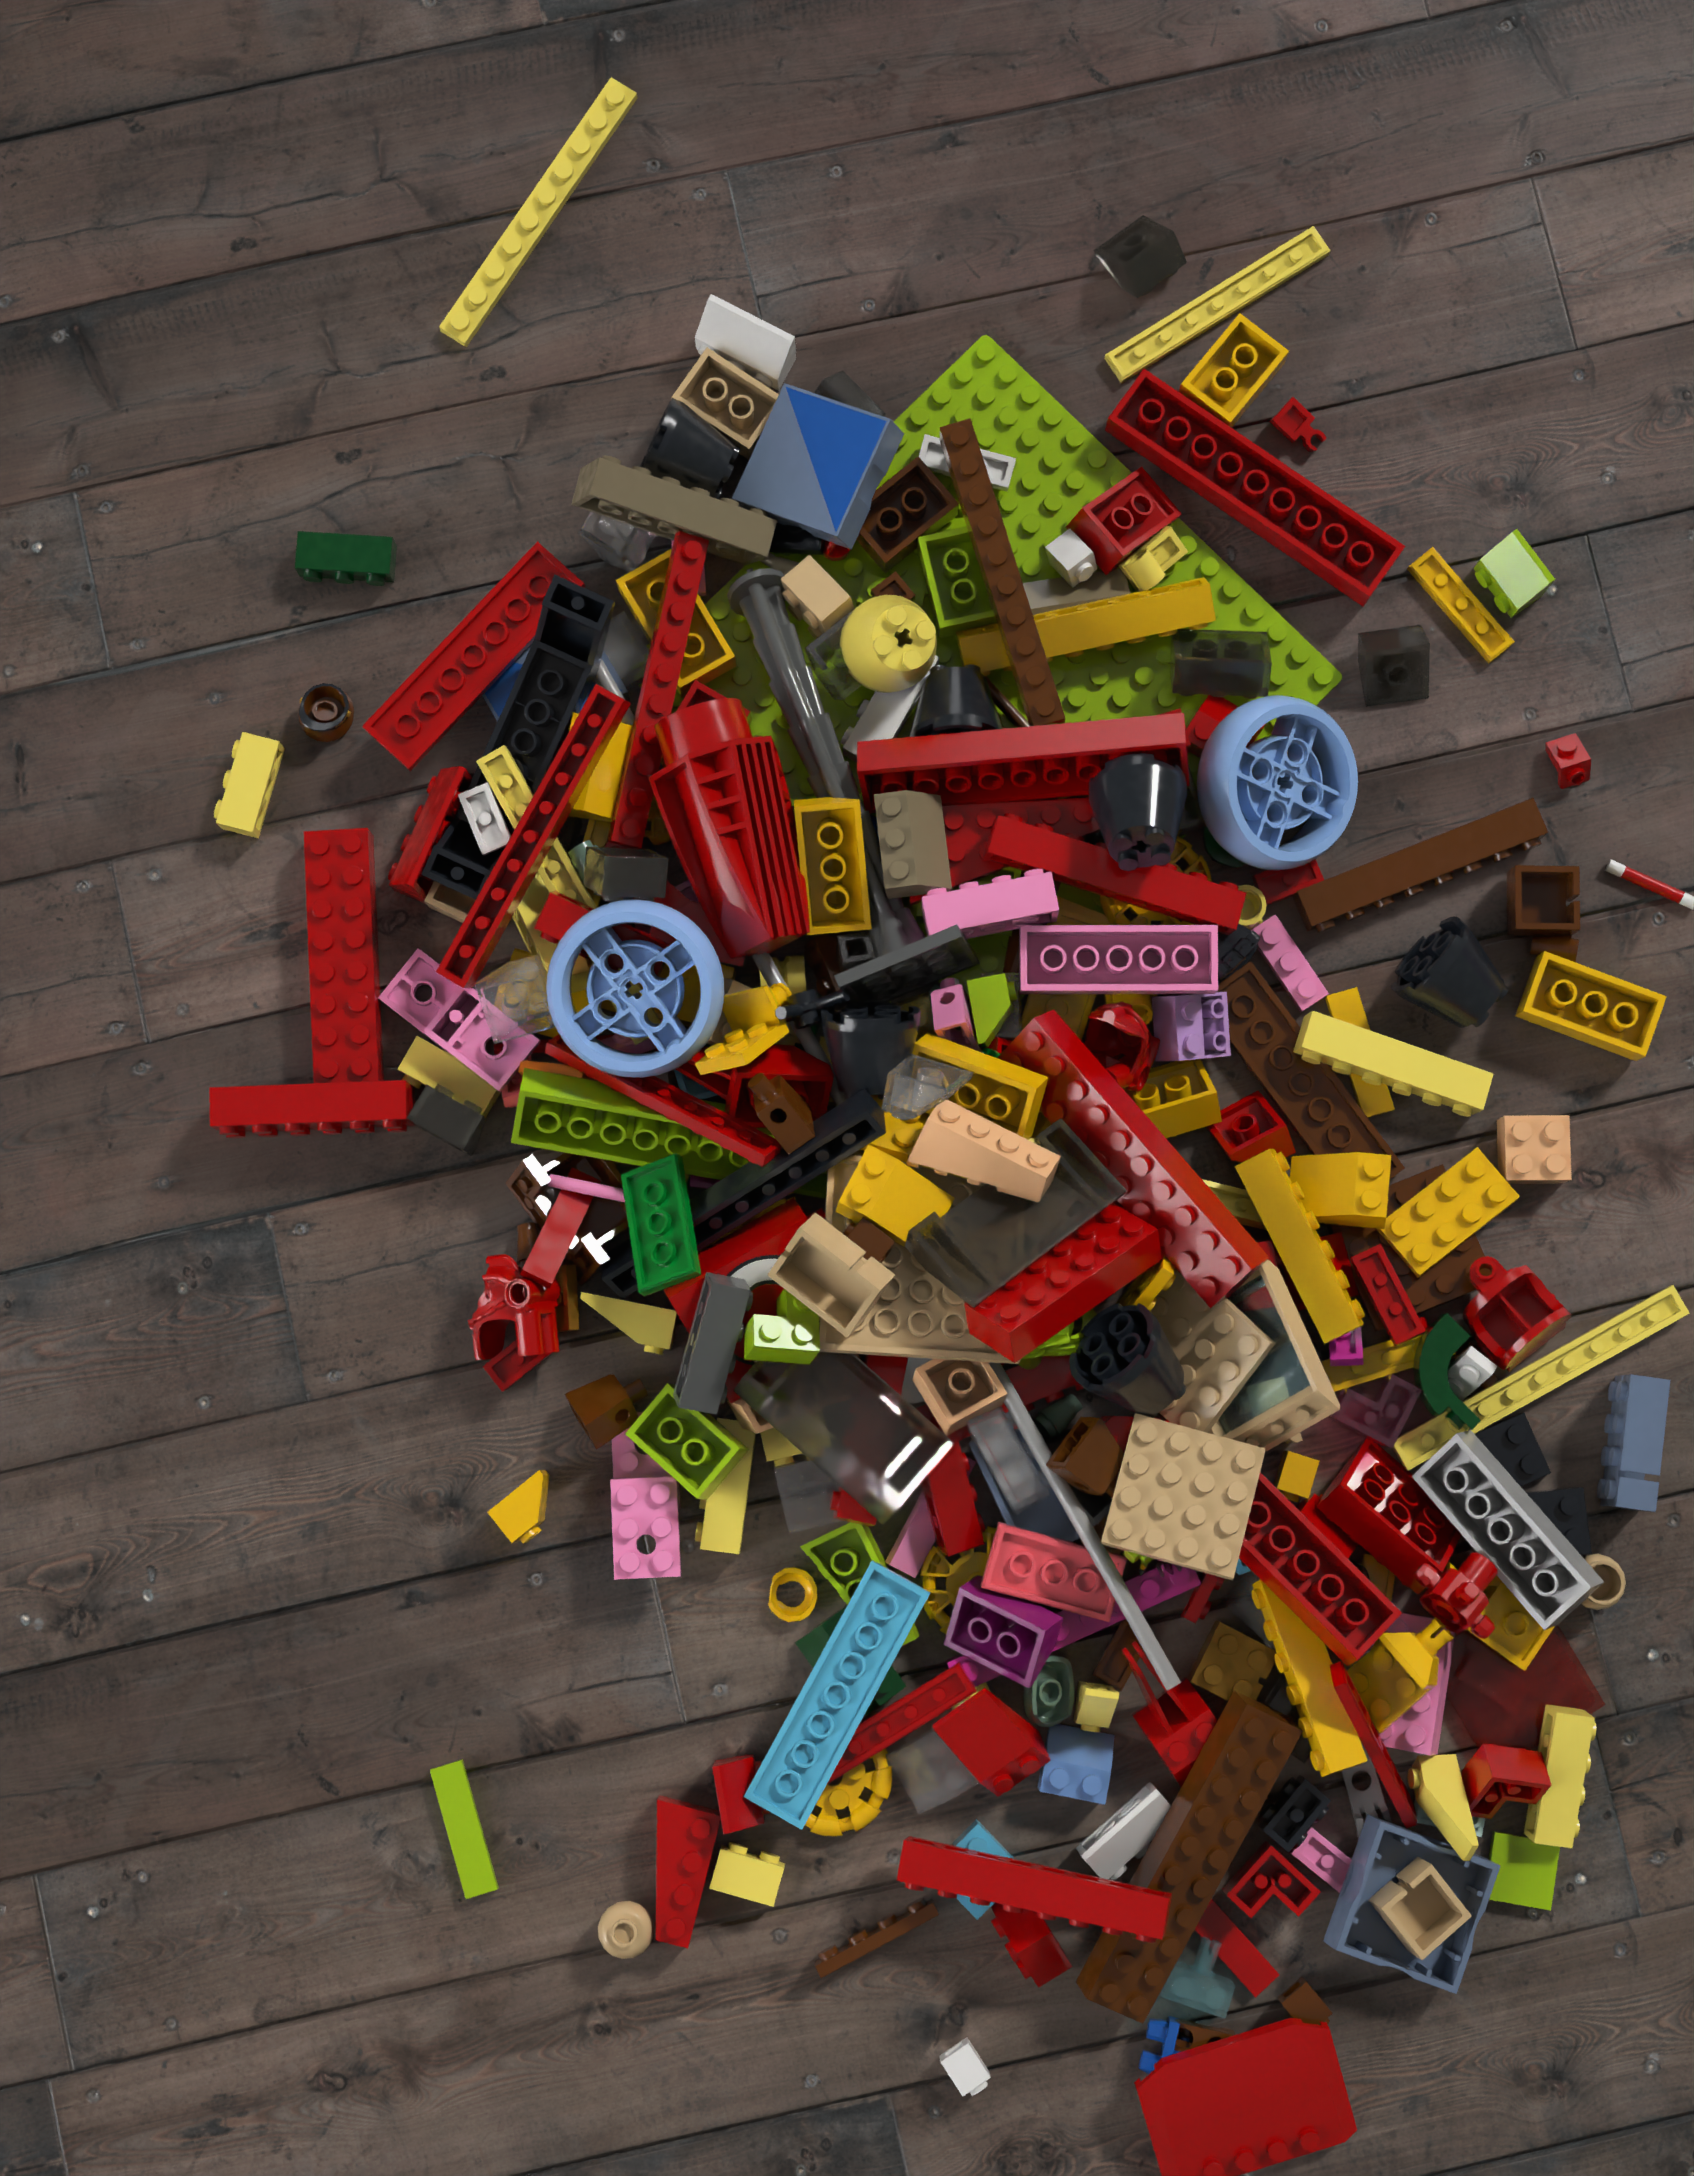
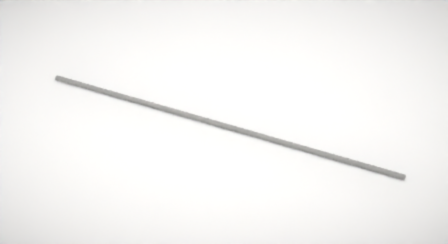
M601 659L599 670L595 677L598 685L624 699L604 661ZM630 707L621 722L633 726L635 716ZM660 762V766H659V770H658V771H660L661 769H663V766H662L661 762ZM765 952L752 956L769 987L777 983L786 985L769 953ZM794 1021L789 1022L805 1052L831 1066L834 1078L830 1096L835 1105L838 1106L846 1101L844 1092L838 1089L833 1066L811 1027L796 1030ZM989 1362L1008 1393L1004 1401L1005 1406L1166 1691L1181 1683L1180 1679L1107 1550L1101 1544L1098 1534L1069 1483L1046 1466V1463L1052 1457V1453L1001 1363Z

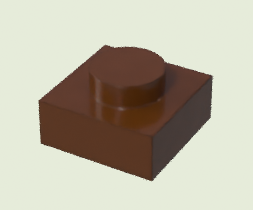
M896 571L872 588L870 593L872 597L897 595L914 601L916 596Z

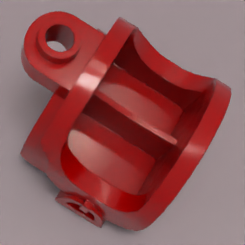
M1489 1256L1481 1257L1471 1265L1469 1279L1479 1293L1466 1306L1462 1317L1477 1341L1476 1345L1479 1346L1483 1355L1502 1370L1507 1369L1508 1372H1511L1513 1368L1561 1330H1564L1566 1322L1572 1316L1527 1265L1514 1267L1507 1271L1498 1260ZM1486 1268L1491 1271V1274L1483 1276L1479 1271Z

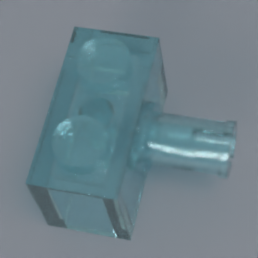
M1202 1936L1194 1965L1177 1961L1160 1992V1996L1225 2019L1235 1985L1231 1979L1213 1972L1222 1943L1214 1939L1211 1941L1209 1940L1210 1938Z

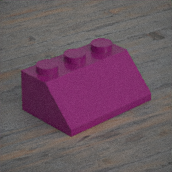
M977 1575L959 1587L943 1645L1030 1688L1056 1645L1063 1617L1031 1601L981 1588L983 1577Z

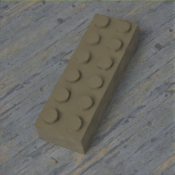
M604 455L602 458L599 457L580 469L571 503L573 506L673 541L675 533L678 531L709 540L708 553L742 565H749L768 557L777 520L767 517L768 513L756 508L747 510L738 507L739 503L729 498H721L719 500L710 497V492L696 487L691 489L680 486V481L674 478L662 477L660 479L651 476V471L643 467L633 466L629 468L623 466L619 459L612 456Z

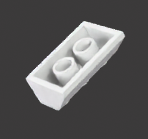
M712 294L710 295L695 335L698 353L702 355L708 347L768 388L772 387L779 391L796 360L795 336Z
M1149 1782L1082 1841L1076 1849L1100 1878H1110L1115 1881L1127 1870L1125 1864L1134 1856L1139 1859L1145 1855L1151 1844L1150 1842L1156 1835L1171 1805L1154 1785Z

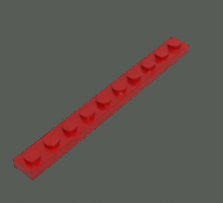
M682 531L675 533L607 839V842L639 850L642 847L654 793L649 777L658 772L662 757L654 726L660 720L670 715L709 544L707 539Z

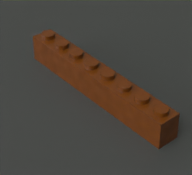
M1531 798L1298 890L1294 894L1293 899L1307 932L1317 929V932L1320 933L1336 926L1334 921L1346 917L1347 921H1351L1365 914L1364 909L1375 905L1378 910L1389 906L1395 902L1393 898L1405 893L1406 898L1417 895L1424 891L1423 886L1434 882L1435 886L1447 883L1454 879L1452 874L1463 870L1465 875L1483 868L1482 862L1493 858L1494 863L1511 857V851L1522 847L1524 851L1533 849L1542 844L1540 839L1549 832L1534 798Z

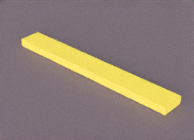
M1312 226L1105 354L1104 359L1122 384L1140 373L1143 369L1148 368L1327 257L1331 250L1315 227Z

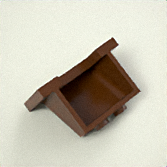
M563 1153L542 1167L532 1154L522 1160L505 1184L541 1231L561 1189L548 1186L551 1182L550 1174L567 1177L573 1167L600 1180V1184L623 1189L621 1174L617 1170L615 1161ZM593 1197L563 1260L565 1265H576V1277L581 1286L590 1281L610 1259L603 1249L629 1230L625 1202Z

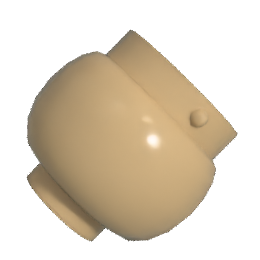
M1601 1554L1584 1556L1583 1558L1601 1577L1604 1583L1581 1604L1586 1608L1594 1610L1610 1608L1618 1603L1624 1594L1626 1585L1624 1572L1620 1565L1609 1556Z
M621 1901L608 1907L602 1914L598 1924V1937L603 1948L612 1956L621 1959L634 1958L644 1953L651 1944L654 1935L653 1920L649 1912L640 1904L632 1901Z

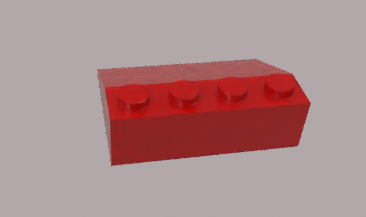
M462 766L440 769L438 776L431 778L427 788L429 796L426 803L418 807L414 817L416 825L413 832L405 836L401 846L403 854L400 861L392 865L388 875V880H390L389 886L394 891L426 904L425 899L434 880L421 874L434 845L438 843L461 805L458 794L467 791L472 777L466 768Z
M1367 1436L1327 1488L1316 1507L1328 1520L1334 1522L1346 1532L1352 1541L1360 1544L1379 1564L1384 1565L1396 1575L1403 1585L1411 1588L1419 1595L1426 1586L1423 1588L1415 1580L1414 1572L1420 1565L1426 1563L1438 1571L1437 1574L1440 1575L1445 1569L1462 1534L1412 1478L1413 1474L1406 1471L1399 1462Z

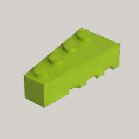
M849 1522L800 1546L805 1554L816 1564L822 1575L838 1591L840 1597L847 1605L872 1560L888 1568L869 1526ZM915 1623L903 1645L920 1636Z

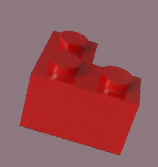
M1483 1743L1461 1770L1472 1817L1492 1819L1506 1800L1537 1804L1552 1786L1542 1752L1526 1750L1524 1748Z
M1267 1841L1259 1847L1222 1889L1250 1918L1258 1912L1273 1894L1299 1917L1321 1892Z
M994 1903L991 1906L996 1916L991 1922L1001 1938L1007 1936L1009 1942L1004 1946L1014 1963L1016 1962L1025 1979L1032 1977L1039 1988L1073 1967L1045 1919L1036 1917L1035 1911L1023 1909V1913H1014L1004 1910L1003 1904Z

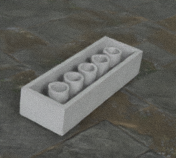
M1471 1430L1456 1433L1412 1475V1478L1475 1551L1488 1558L1495 1565L1498 1571L1497 1576L1544 1630L1562 1622L1604 1583L1601 1577Z

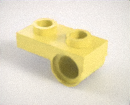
M1166 526L1118 566L1136 591H1144L1158 584L1165 577L1164 572L1188 553L1172 527Z

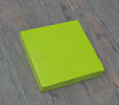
M1493 1831L1489 1860L1500 1865V1869L1489 1900L1551 1911L1560 1847L1536 1844L1528 1837Z

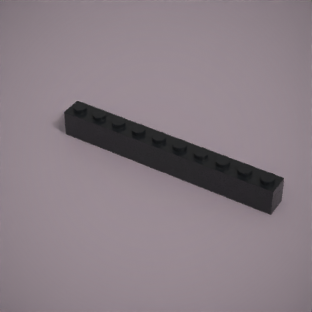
M863 1089L814 1120L815 1137L788 1155L783 1147H781L780 1154L764 1167L748 1162L690 1199L697 1251L705 1248L886 1133L884 1110ZM630 1238L606 1253L610 1259L602 1267V1280L621 1299L638 1290Z

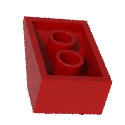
M1141 466L1082 507L1065 528L1067 530L1071 529L1093 551L1096 564L1105 575H1108L1163 528L1177 520L1182 513Z
M983 1688L932 1725L934 1731L979 1783L997 1797L1008 1792L1016 1784L1037 1772L1039 1768L1051 1761L1039 1730L986 1688Z

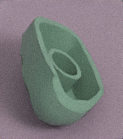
M1050 1655L1030 1688L1024 1686L1023 1704L1026 1717L1031 1723L1041 1727L1057 1725L1071 1716L1074 1702L1073 1671L1071 1663L1065 1657Z

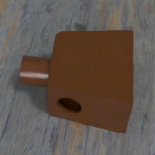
M759 1073L750 1079L747 1086L753 1092L755 1112L788 1155L815 1137L810 1106L782 1076H776L769 1081L763 1073Z
M611 1374L565 1394L576 1419L596 1450L634 1424L639 1417L633 1404L648 1396L640 1379L622 1387L615 1375Z
M1080 1417L1046 1463V1466L1084 1494L1102 1495L1106 1492L1113 1498L1118 1480L1117 1474L1120 1472L1124 1453L1101 1418Z

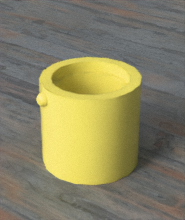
M1240 885L1238 890L1247 894L1238 924L1251 930L1258 923L1261 924L1263 922L1262 917L1267 907L1266 899L1263 893L1256 887Z

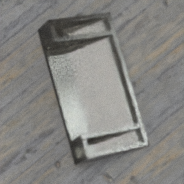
M1061 1118L1035 1137V1144L1061 1156L1053 1182L1039 1203L999 1192L996 1186L985 1184L942 1217H939L934 1211L908 1231L905 1247L927 1272L973 1308L1098 1215L1127 1191Z
M819 1352L810 1365L757 1361L733 1390L881 1524H884L954 1445L946 1435L854 1354Z

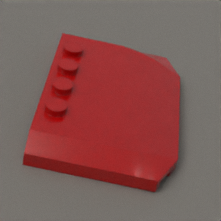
M1297 2018L1284 2019L1163 2057L1154 2064L1155 2069L1142 2081L1139 2077L1134 2084L1161 2176H1239L1345 2143L1357 2131V2127L1327 2022L1319 2021L1320 2025L1303 2023L1302 2019Z

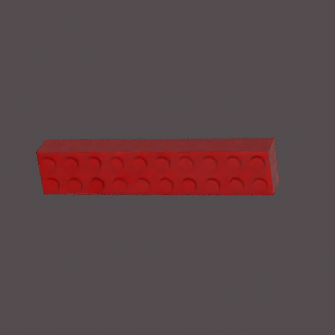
M1146 369L1142 370L1108 417L1105 431L1363 607L1405 548V545Z
M1184 713L857 742V774L865 811L869 810V813H876L874 794L903 790L941 795L942 806L1089 795L1088 785L1090 778H1094L1105 768L1106 762L1120 756L1139 753L1153 754L1154 760L1162 761L1169 765L1176 763L1185 774L1187 786H1190Z
M1054 1009L1033 1018L999 1055L998 1059L1049 1077L1040 1106L1042 1114L1125 1210L1158 1229L1161 1252L1210 1309L1234 1293L1270 1258Z

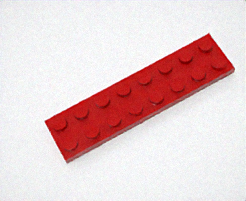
M537 541L364 723L363 729L411 772L533 643L542 610L541 604L554 575L585 588V584Z

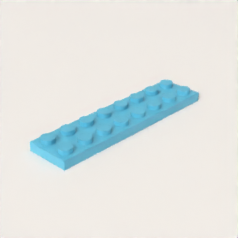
M874 1560L871 1561L744 1795L746 1799L797 1828L803 1829L931 1592Z

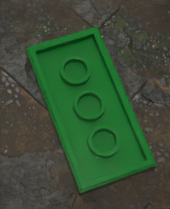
M674 1153L621 1174L639 1294L647 1296L700 1276L701 1269L682 1156Z

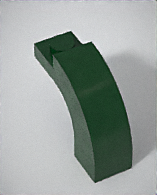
M1448 1313L1441 1314L1428 1327L1418 1343L1413 1365L1415 1386L1422 1403L1432 1416H1439L1446 1410L1448 1414L1445 1417L1455 1428L1460 1430L1463 1427L1465 1430H1473L1481 1420L1455 1395L1448 1381L1449 1362L1453 1354L1467 1341L1470 1335Z

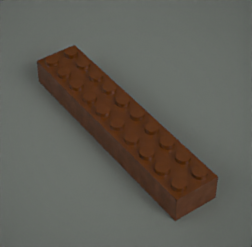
M1235 1690L1233 1691L1129 1882L1131 1885L1172 1893L1165 1936L1162 1940L1156 1938V1943H1149L1136 1939V1934L1123 1931L1122 1935L1102 1932L1076 1980L1086 1999L1137 2022L1144 2023L1303 1732L1289 1716Z

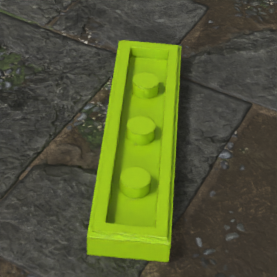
M463 1759L430 1769L465 1899L498 1890L497 1879Z

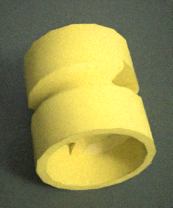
M804 955L786 956L784 961L781 962L777 957H771L792 995L806 991ZM760 972V985L762 987L768 984Z

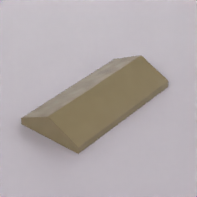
M1120 568L1114 569L1108 575H1105L1103 571L1093 572L1089 579L1078 583L1073 588L1063 577L1023 583L1033 615L1130 594L1127 578Z

